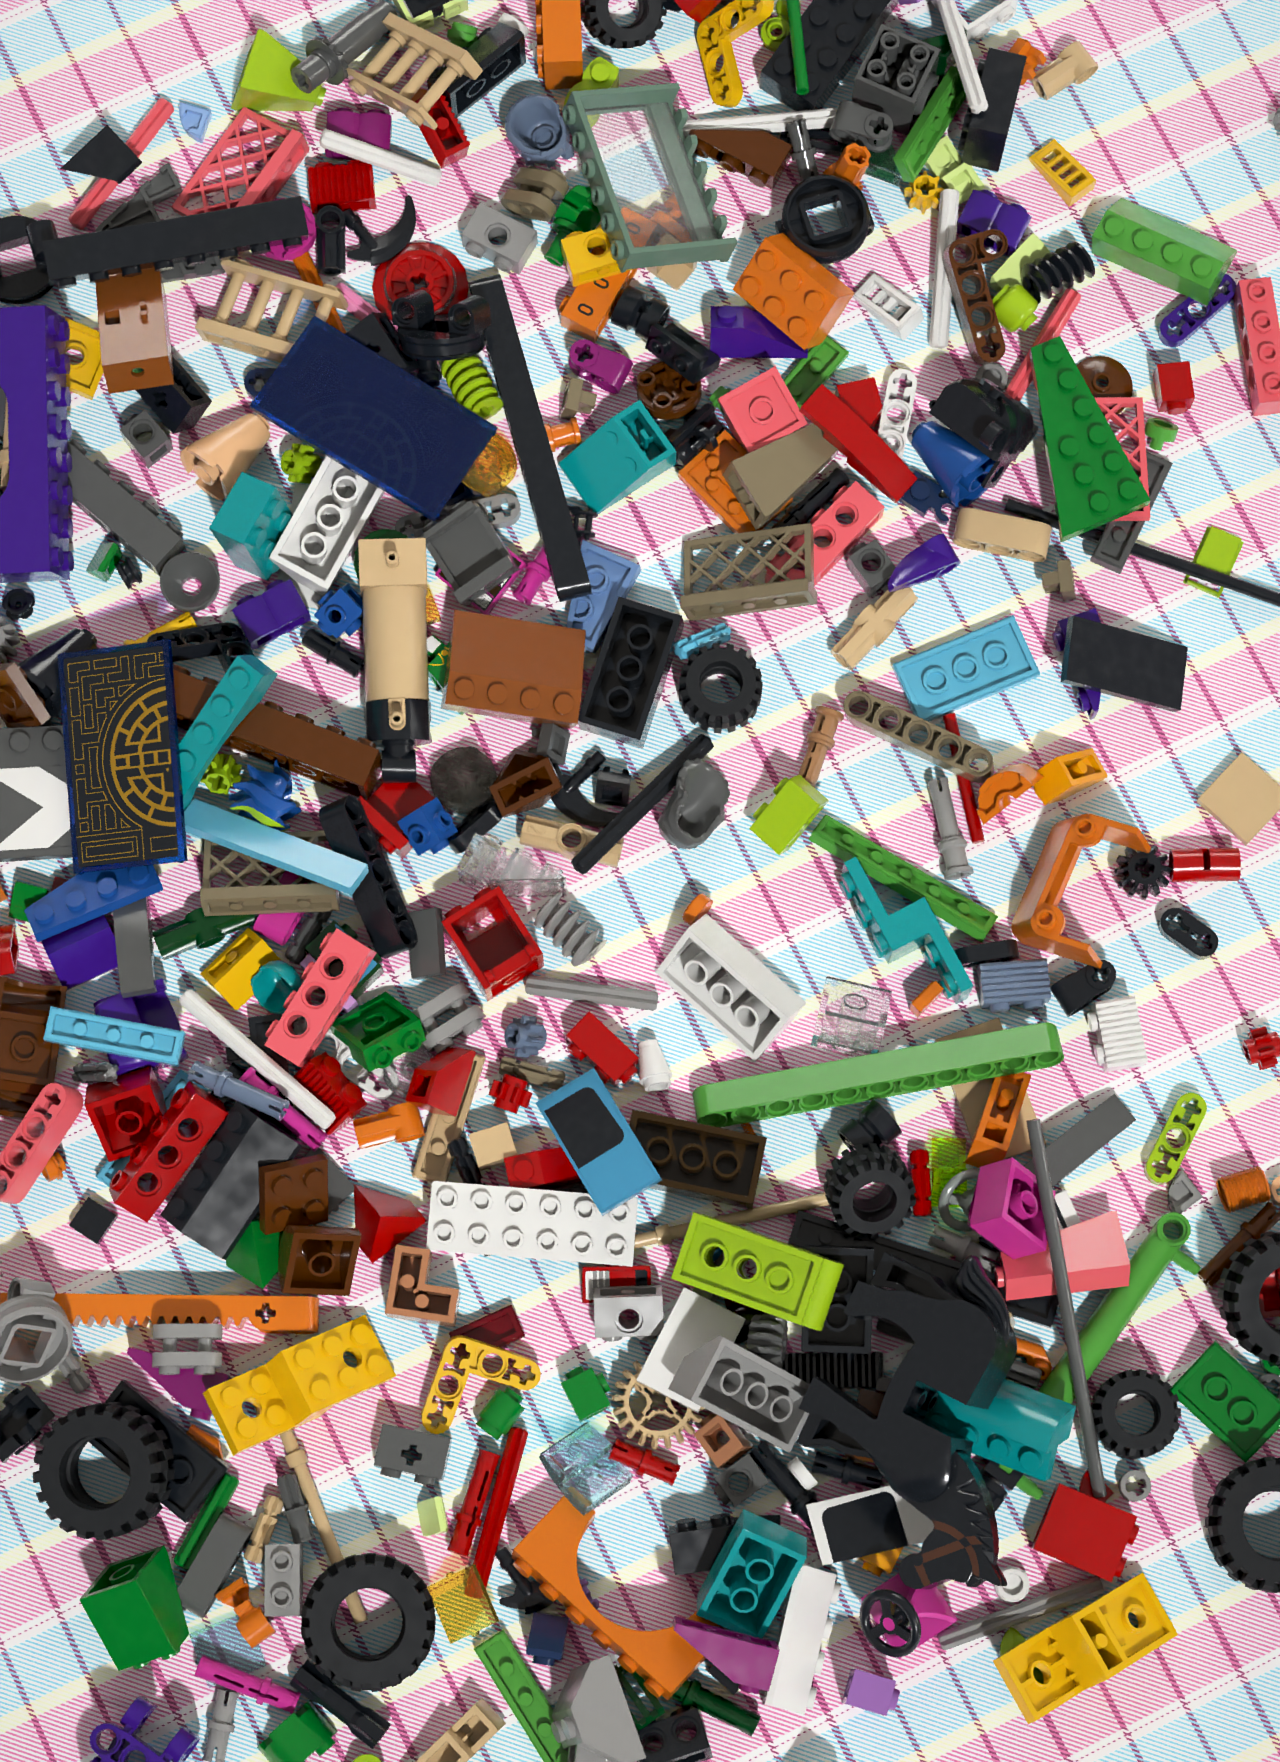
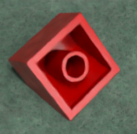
M151 1066L117 1076L118 1078L113 1082H98L86 1087L84 1105L109 1162L130 1156L136 1145L139 1143L143 1144L149 1136L153 1122L167 1111L162 1090Z

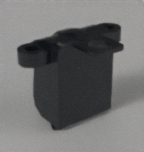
M983 377L981 380L978 378L957 379L944 388L937 400H932L929 403L931 409L929 413L990 459L996 461L981 484L983 488H993L997 485L1012 460L1017 459L1019 454L1034 439L1038 431V426L1034 424L1033 416L1025 405L1013 399L1005 389Z

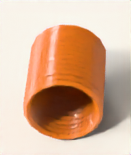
M1258 1165L1221 1178L1218 1177L1216 1180L1221 1203L1228 1213L1241 1210L1242 1208L1245 1209V1207L1248 1208L1255 1204L1258 1205V1203L1261 1204L1271 1199L1267 1178L1262 1168Z

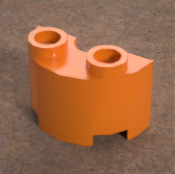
M1026 763L1009 765L990 776L979 788V808L977 813L983 825L1012 803L1010 796L1017 799L1044 778V776Z

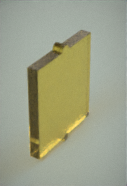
M475 1564L456 1573L451 1571L446 1574V1578L427 1587L450 1644L469 1635L475 1637L480 1634V1630L499 1622Z

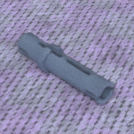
M198 1060L193 1063L190 1069L195 1072L194 1074L189 1072L188 1080L213 1090L216 1096H227L268 1114L279 1121L287 1113L283 1108H289V1100H284L234 1078L233 1073L227 1070L223 1072L218 1071Z

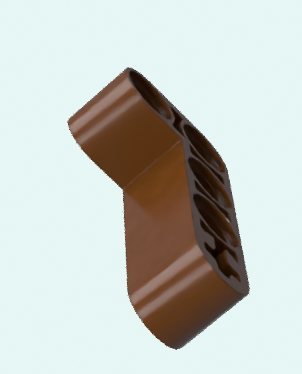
M990 229L957 239L949 244L942 254L943 265L968 349L973 361L979 365L992 364L1000 360L1005 353V342L982 268L983 264L998 259L1007 251L1008 240L1005 234L997 229ZM985 238L995 241L997 245L995 254L988 253L985 250L983 244ZM955 247L962 248L965 251V263H959L954 259L953 250ZM964 279H970L974 282L976 290L973 295L967 294L963 290L962 283ZM974 310L981 311L985 316L983 326H978L973 322L972 312ZM989 330L988 335L977 337V334ZM985 345L992 346L993 352L990 354L983 353L982 347Z

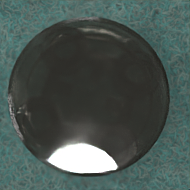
M476 747L455 748L444 753L433 764L430 777L431 789L434 797L439 799L446 810L456 814H470L485 801L493 799L489 787L493 785L497 774L492 761Z

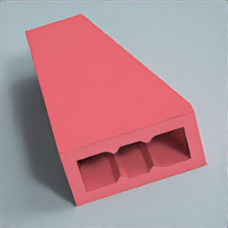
M1117 1211L1107 1212L1060 1230L1071 1293L1129 1286L1130 1261ZM1048 1241L1046 1251L1017 1259H1012L1000 1252V1267H995L994 1273L997 1288L1003 1287L1006 1301L1057 1295Z

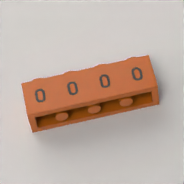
M623 207L621 213L634 248L652 246L657 238V224ZM595 247L592 249L591 254L601 255L605 250ZM639 268L576 286L571 297L566 295L560 304L558 313L561 315V326L596 343L613 314L622 293L629 286Z

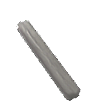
M529 975L525 984V992L530 995L650 1011L657 1009L659 998L658 993L655 991Z

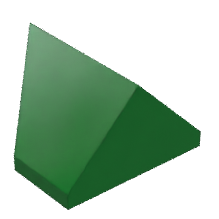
M252 1221L226 1259V1266L263 1289L278 1272L279 1247L283 1231L265 1235L260 1230V1221Z

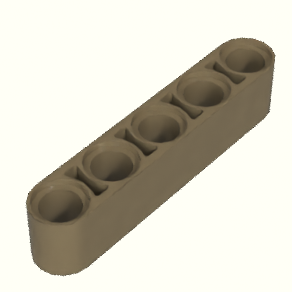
M858 690L846 696L843 703L847 720L853 726L971 782L984 783L994 774L993 756L987 749L867 692ZM862 702L868 705V710L862 715H854L850 712L851 707L856 703ZM885 717H895L898 723L894 728L887 730L880 726L881 721ZM921 730L928 734V738L923 743L917 744L910 740V736L915 731ZM949 744L956 746L958 752L955 756L946 758L940 754L943 746ZM975 759H984L987 761L988 767L982 772H975L970 768V764Z

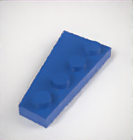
M150 859L89 866L24 909V912L37 942H40L163 890V887Z

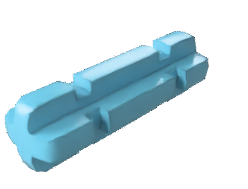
M725 623L717 624L676 641L674 653L681 660H685L692 653L695 655L699 654V648L706 646L709 650L712 648L713 643H720L721 645L731 639L730 633L732 631Z

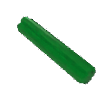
M226 1472L212 1490L174 1558L176 1565L189 1570L213 1526L224 1512L239 1485L238 1478Z

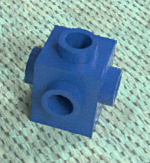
M349 583L342 586L336 593L332 590L328 591L317 602L321 608L314 616L319 620L317 624L320 629L327 635H333L337 639L346 633L350 637L363 625V622L360 620L363 616L362 597Z
M437 797L397 821L418 856L429 849L433 855L450 845L447 838L458 832L451 816L445 811Z

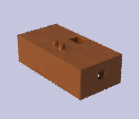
M154 267L141 269L142 274L133 277H122V273L109 275V280L96 283L101 362L109 394L174 384L166 291L161 272H155ZM134 368L143 369V371L139 373H135L132 370Z

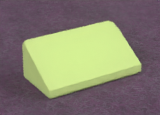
M1032 233L992 275L989 286L997 293L1006 284L1010 287L1020 284L1023 287L1021 281L1022 267L1027 263H1033L1037 258H1043L1050 251L1040 238Z

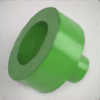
M1148 418L1145 425V434L1152 438L1149 447L1161 451L1164 442L1175 441L1179 427L1167 420Z

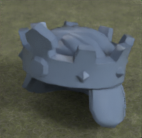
M545 94L523 96L512 104L505 118L506 136L513 144L515 154H520L525 159L526 166H534L535 163L546 164L550 168L556 166L555 160L560 156L565 160L574 157L573 146L569 143L570 129L564 123L563 117L560 115L559 104L553 98Z

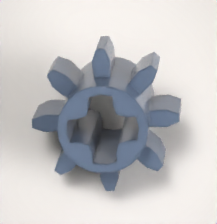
M522 1015L521 1018H513V1023L506 1027L504 1034L505 1043L508 1048L515 1049V1057L529 1058L530 1055H538V1050L545 1046L547 1033L543 1025L536 1024V1016Z

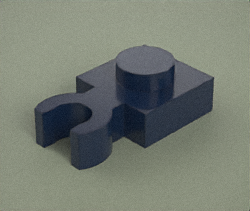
M915 470L913 474L918 479L899 502L923 518L928 511L934 513V518L938 523L947 525L949 518L942 514L941 509L947 507L956 512L958 507L953 505L948 498L939 497L942 488Z

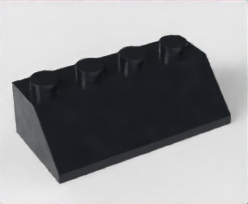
M236 1101L160 1215L182 1234L226 1260L259 1211V1167L293 1160L303 1145L263 1113Z

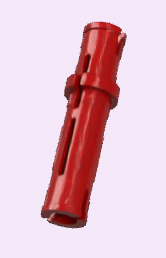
M479 1449V1455L460 1513L456 1512L454 1519L457 1522L449 1547H447L448 1551L467 1557L469 1556V1550L476 1529L481 1527L483 1520L480 1519L501 1457L498 1454Z

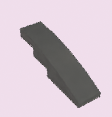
M145 897L113 911L120 991L123 998L157 992L150 906L148 897Z
M1115 1094L1045 1148L1052 1188L1136 1121ZM1031 1159L1024 1167L1036 1175L1033 1159Z

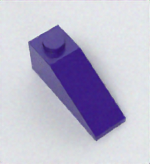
M710 306V351L720 358H808V349L803 350L761 313L743 306Z

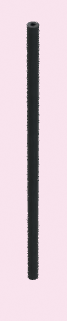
M1008 498L1004 511L1030 520L1046 523L1060 530L1057 515ZM1094 528L1078 535V537L1098 543L1104 531ZM1135 543L1130 555L1280 607V593L1138 543Z

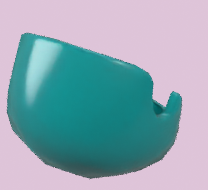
M282 960L269 961L264 964L251 979L252 990L259 1004L270 1013L279 1015L286 1011L283 1005L293 990L298 991L302 985L301 978L295 968Z

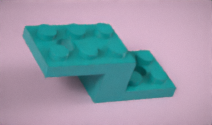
M857 857L844 862L840 875L842 881L838 882L839 887L847 900L852 898L858 909L854 911L860 926L863 929L868 927L874 939L870 942L878 958L884 957L886 962L890 964L924 946L925 950L922 951L923 957L931 970L936 968L941 980L938 983L944 988V996L947 999L952 997L955 1004L968 999L973 984L925 897L888 915Z

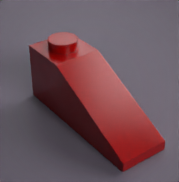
M562 1147L538 1150L504 1158L510 1187L546 1189L581 1181Z

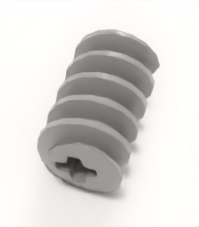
M558 892L539 910L534 926L536 928L546 926L543 935L546 938L555 935L552 942L553 946L560 947L564 945L562 955L564 957L573 955L571 964L577 967L592 959L605 946L607 939L597 943L595 940L599 934L598 929L588 934L586 930L590 921L587 920L578 924L577 920L581 912L578 910L569 914L568 910L572 902L568 901L560 905L558 902L563 893Z

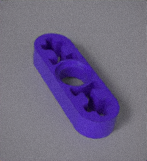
M1225 274L1218 286L1219 288L1223 285L1227 287L1225 294L1219 293L1213 299V302L1210 301L1208 306L1191 299V297L1184 300L1162 320L1158 330L1160 341L1168 347H1178L1187 341L1232 301L1236 288L1234 279ZM1194 303L1201 304L1206 309V314L1201 318H1195L1190 315L1188 307ZM1183 318L1186 323L1181 326L1179 336L1175 333L1171 336L1168 335V325L1171 328H1175L1181 323Z

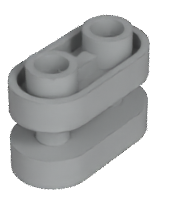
M464 982L450 987L412 1012L420 1018L422 1027L428 1032L425 1036L426 1041L422 1042L428 1053L436 1051L439 1054L448 1047H452L455 1044L453 1039L465 1033L466 1036H469L483 1027L481 1021L485 1018V1014L479 1005L476 1004L468 1008L464 1002L471 995ZM453 1009L456 1016L439 1026L435 1019Z
M211 1323L154 1324L152 1339L163 1341V1352L152 1353V1368H159V1375H179L180 1369L194 1368V1374L196 1375L215 1374V1368L222 1367V1353L212 1352V1340H222L223 1325ZM177 1341H198V1352H177Z

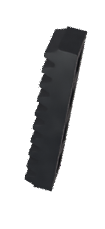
M872 1352L871 1354L789 1353L785 1355L782 1369L808 1384L811 1383L814 1376L828 1380L839 1389H876L878 1378L884 1377L883 1352Z

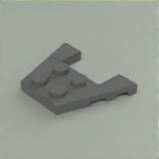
M170 164L163 165L159 169V174L150 182L146 181L139 188L140 191L130 201L124 202L95 229V232L161 221L154 205L183 191ZM218 256L206 258V263L187 266V262L175 263L174 268L171 270L161 271L163 283L225 273Z

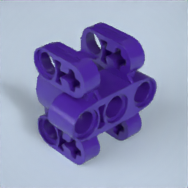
M139 1696L130 1705L120 1721L125 1726L124 1728L115 1723H103L92 1731L90 1745L98 1756L94 1757L91 1762H128V1757L134 1750H139L144 1754L145 1762H184L198 1744L200 1737L192 1733L187 1727H182L170 1741L162 1754L136 1735L142 1732L143 1724L158 1707L146 1697ZM106 1729H110L116 1734L108 1750L104 1749L100 1744V1735Z

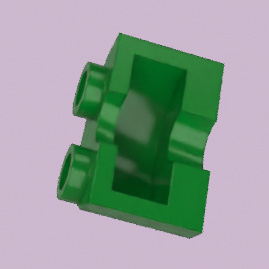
M309 1700L296 1713H292L268 1735L269 1737L259 1744L257 1748L269 1762H305L313 1753L316 1752L319 1756H322L336 1743L332 1737L338 1731L315 1704Z

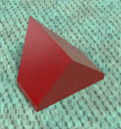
M354 1184L355 1228L361 1233L359 1247L372 1264L427 1222L410 1200Z

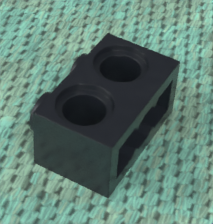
M689 1708L677 1709L670 1714V1717L659 1721L655 1719L638 1731L646 1758L639 1760L640 1762H702L713 1758L697 1708L691 1710ZM691 1729L696 1732L695 1737L689 1741H682L678 1738L684 1730ZM651 1741L663 1743L662 1747L656 1752L645 1750L646 1745Z

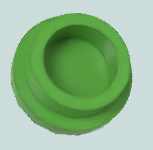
M453 22L452 28L447 31V38L451 43L461 48L470 47L477 41L478 36L476 34L478 28Z

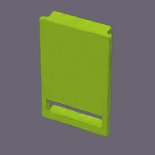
M1207 527L1192 562L1230 575L1244 542L1241 541V538L1216 527ZM1186 574L1183 583L1220 598L1224 587H1220L1219 592L1188 579L1190 575Z

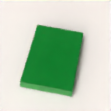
M1217 1340L1204 1351L1170 1388L1173 1395L1177 1394L1179 1402L1245 1463L1280 1428V1399Z

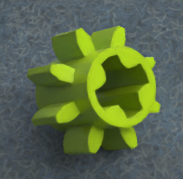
M292 443V450H286L282 455V471L285 474H289V482L311 484V477H315L322 464L321 457L314 453L315 446Z
M217 753L200 782L205 783L211 793H224L228 795L230 786L233 787V783L241 781L242 777L239 774L242 765L237 764L232 755Z

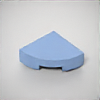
M180 102L179 115L184 131L193 140L203 143L212 117L211 110Z

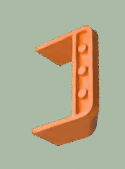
M1082 814L1057 822L1048 835L1012 920L1011 930L1017 940L1024 945L1101 969L1103 962L1089 944L1061 936L1066 925V919L1058 905L1083 847H1093L1102 839L1149 854L1151 846L1140 829L1093 814Z

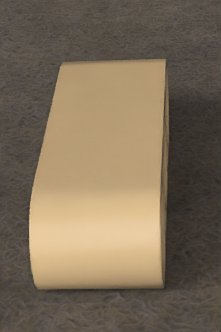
M961 508L958 510L952 541L955 545L966 549L1031 562H1043L1047 558L1052 527L1039 521L975 508Z

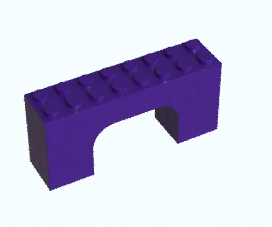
M46 305L0 308V387L3 389L8 402L9 480L4 493L0 497V583L70 580V571H73L74 568L73 553L69 551V538L73 537V522L69 518V505H72L73 493L71 486L68 485V472L72 470V457L68 452L67 440L71 439L72 435L71 423L67 420V407L71 404V393L69 387H66V374L70 373V358L66 354V341H69L70 329L65 318Z

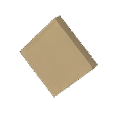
M1241 752L1196 802L1246 846L1280 810V785Z

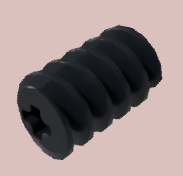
M1075 241L1068 243L1065 247L1057 248L1055 252L1047 253L1043 258L1035 259L1033 263L1025 264L1021 269L1023 288L1037 300L1038 304L1041 302V296L1045 299H1050L1052 291L1060 294L1063 291V286L1067 289L1072 288L1074 281L1082 283L1085 276L1092 278L1095 275V266L1089 253L1081 244Z

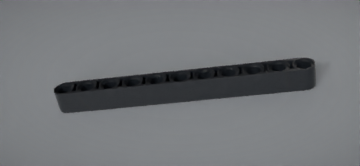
M497 274L470 281L468 284L471 296L479 295L483 297L490 307L491 326L487 327L484 333V338L487 340L485 346L499 395L503 401V409L559 602L590 595L592 590L501 275Z

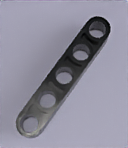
M348 795L323 806L319 811V820L332 851L368 864L369 872L352 894V898L377 954L386 959L413 949L418 942L415 927L362 804L356 797Z

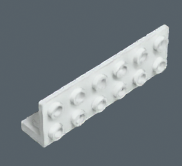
M433 1181L431 1185L426 1249L633 1267L638 1199L633 1197L602 1216L589 1193Z

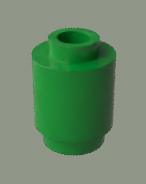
M506 1387L504 1391L497 1388L479 1412L478 1416L480 1418L476 1425L498 1440L502 1434L506 1435L524 1411L525 1408L520 1405L523 1398L509 1387Z

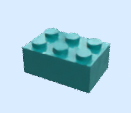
M241 472L209 529L236 567L268 581L272 573L279 570V567L269 557L293 514L275 486Z
M743 1509L697 1594L696 1615L729 1630L763 1638L807 1558V1537Z

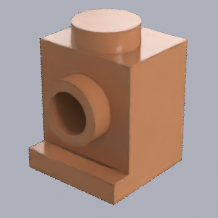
M715 1413L705 1417L699 1423L702 1428L693 1434L717 1468L730 1467L754 1447L737 1425ZM724 1431L729 1437V1441L726 1444L722 1443L720 1439Z

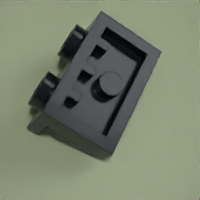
M655 323L650 328L645 349L692 384H696L718 369L721 358L674 323L669 324L665 328Z

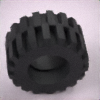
M585 0L584 6H581V13H585L586 19L583 20L585 27L589 26L591 29L589 34L593 38H598L600 40L599 43L617 49L633 48L646 44L647 40H652L656 36L655 31L662 28L664 23L661 22V18L666 16L667 9H663V2L667 1L638 0V16L628 27H620L612 20L608 10L609 0Z
M713 643L712 649L708 650L706 646L699 648L698 655L692 653L688 658L687 665H683L679 679V702H682L684 714H689V720L694 725L697 722L701 724L700 729L707 731L710 727L714 728V733L721 734L722 729L727 728L728 733L736 730L737 725L744 727L748 724V719L750 717L753 719L757 713V707L760 706L762 696V674L760 668H756L755 659L753 657L749 659L746 657L747 651L740 648L737 652L734 650L733 644L727 643L726 648H720V643ZM725 674L737 681L740 686V693L732 701L716 703L704 696L701 691V684L711 675Z
M869 1143L867 1148H863L862 1144L854 1145L855 1150L851 1152L848 1149L842 1151L843 1157L840 1160L835 1157L831 1162L833 1169H827L825 1173L827 1181L824 1182L826 1199L835 1220L849 1234L854 1231L856 1236L864 1238L866 1234H869L871 1239L878 1238V1233L884 1232L885 1236L892 1233L891 1229L896 1226L898 1229L904 1225L902 1219L904 1217L910 1218L913 1213L910 1207L916 1204V1197L914 1195L916 1193L915 1185L904 1161L901 1160V1157L895 1151L892 1153L889 1147L882 1145L878 1149L876 1143ZM872 1182L886 1183L882 1191L872 1198H854L857 1191L866 1184Z
M1132 1369L1125 1370L1106 1380L1100 1385L1099 1390L1095 1392L1091 1408L1097 1441H1101L1105 1445L1103 1448L1108 1452L1113 1451L1116 1453V1456L1121 1458H1146L1163 1450L1175 1438L1173 1436L1180 1426L1178 1418L1181 1416V1408L1177 1407L1179 1399L1177 1394L1173 1395L1170 1388L1172 1386L1168 1382L1164 1383L1160 1380L1161 1376L1156 1373L1149 1374L1147 1370L1142 1369L1132 1371ZM1128 1394L1140 1395L1152 1406L1154 1422L1149 1431L1144 1434H1129L1121 1428L1116 1419V1405L1122 1397Z

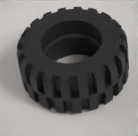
M1269 1231L1262 1233L1257 1240L1249 1239L1243 1243L1245 1248L1241 1252L1235 1251L1229 1259L1233 1263L1229 1269L1223 1268L1220 1277L1225 1279L1223 1288L1218 1287L1217 1298L1223 1301V1306L1219 1307L1221 1318L1225 1319L1228 1323L1225 1328L1230 1336L1236 1338L1238 1344L1246 1351L1263 1360L1280 1365V1330L1273 1328L1264 1320L1259 1306V1296L1263 1283L1273 1271L1280 1268V1232Z
M119 1402L97 1403L76 1408L67 1412V1416L58 1418L51 1425L53 1430L44 1433L41 1438L40 1444L44 1446L43 1450L35 1452L33 1461L39 1464V1471L33 1472V1483L39 1482L41 1492L36 1493L39 1503L46 1501L49 1508L45 1511L51 1520L59 1518L61 1520L59 1527L67 1533L77 1531V1537L84 1539L95 1537L96 1540H106L130 1533L149 1523V1518L157 1516L163 1508L160 1504L161 1501L169 1498L172 1489L167 1487V1483L169 1480L174 1479L175 1473L174 1468H168V1460L174 1458L172 1448L165 1450L163 1441L167 1439V1436L163 1429L156 1431L153 1428L156 1421L149 1415L141 1416L139 1414L140 1409L131 1405L122 1406ZM105 1437L115 1442L124 1451L129 1462L130 1481L128 1488L122 1498L114 1503L104 1504L92 1498L83 1488L79 1478L78 1462L80 1454L85 1445L95 1438Z
M1272 1456L1247 1462L1230 1471L1229 1475L1222 1479L1215 1487L1216 1492L1214 1496L1210 1497L1207 1504L1209 1514L1208 1517H1205V1528H1208L1209 1538H1206L1209 1548H1213L1216 1554L1214 1559L1219 1567L1223 1566L1228 1571L1227 1575L1234 1581H1240L1249 1589L1265 1591V1593L1280 1592V1558L1263 1556L1250 1546L1243 1530V1515L1250 1501L1259 1494L1271 1491L1280 1492V1458Z
M376 1553L354 1554L329 1566L313 1583L307 1594L301 1614V1635L305 1643V1650L308 1657L315 1663L316 1669L322 1675L328 1676L331 1682L336 1685H343L351 1688L352 1691L361 1692V1690H371V1692L382 1691L383 1688L394 1687L402 1683L408 1676L411 1677L429 1654L435 1635V1608L427 1585L414 1572L413 1568L389 1555L384 1556ZM365 1588L378 1589L390 1595L397 1603L402 1615V1628L396 1642L386 1651L370 1656L360 1655L349 1650L338 1637L335 1626L336 1613L341 1602L349 1594Z

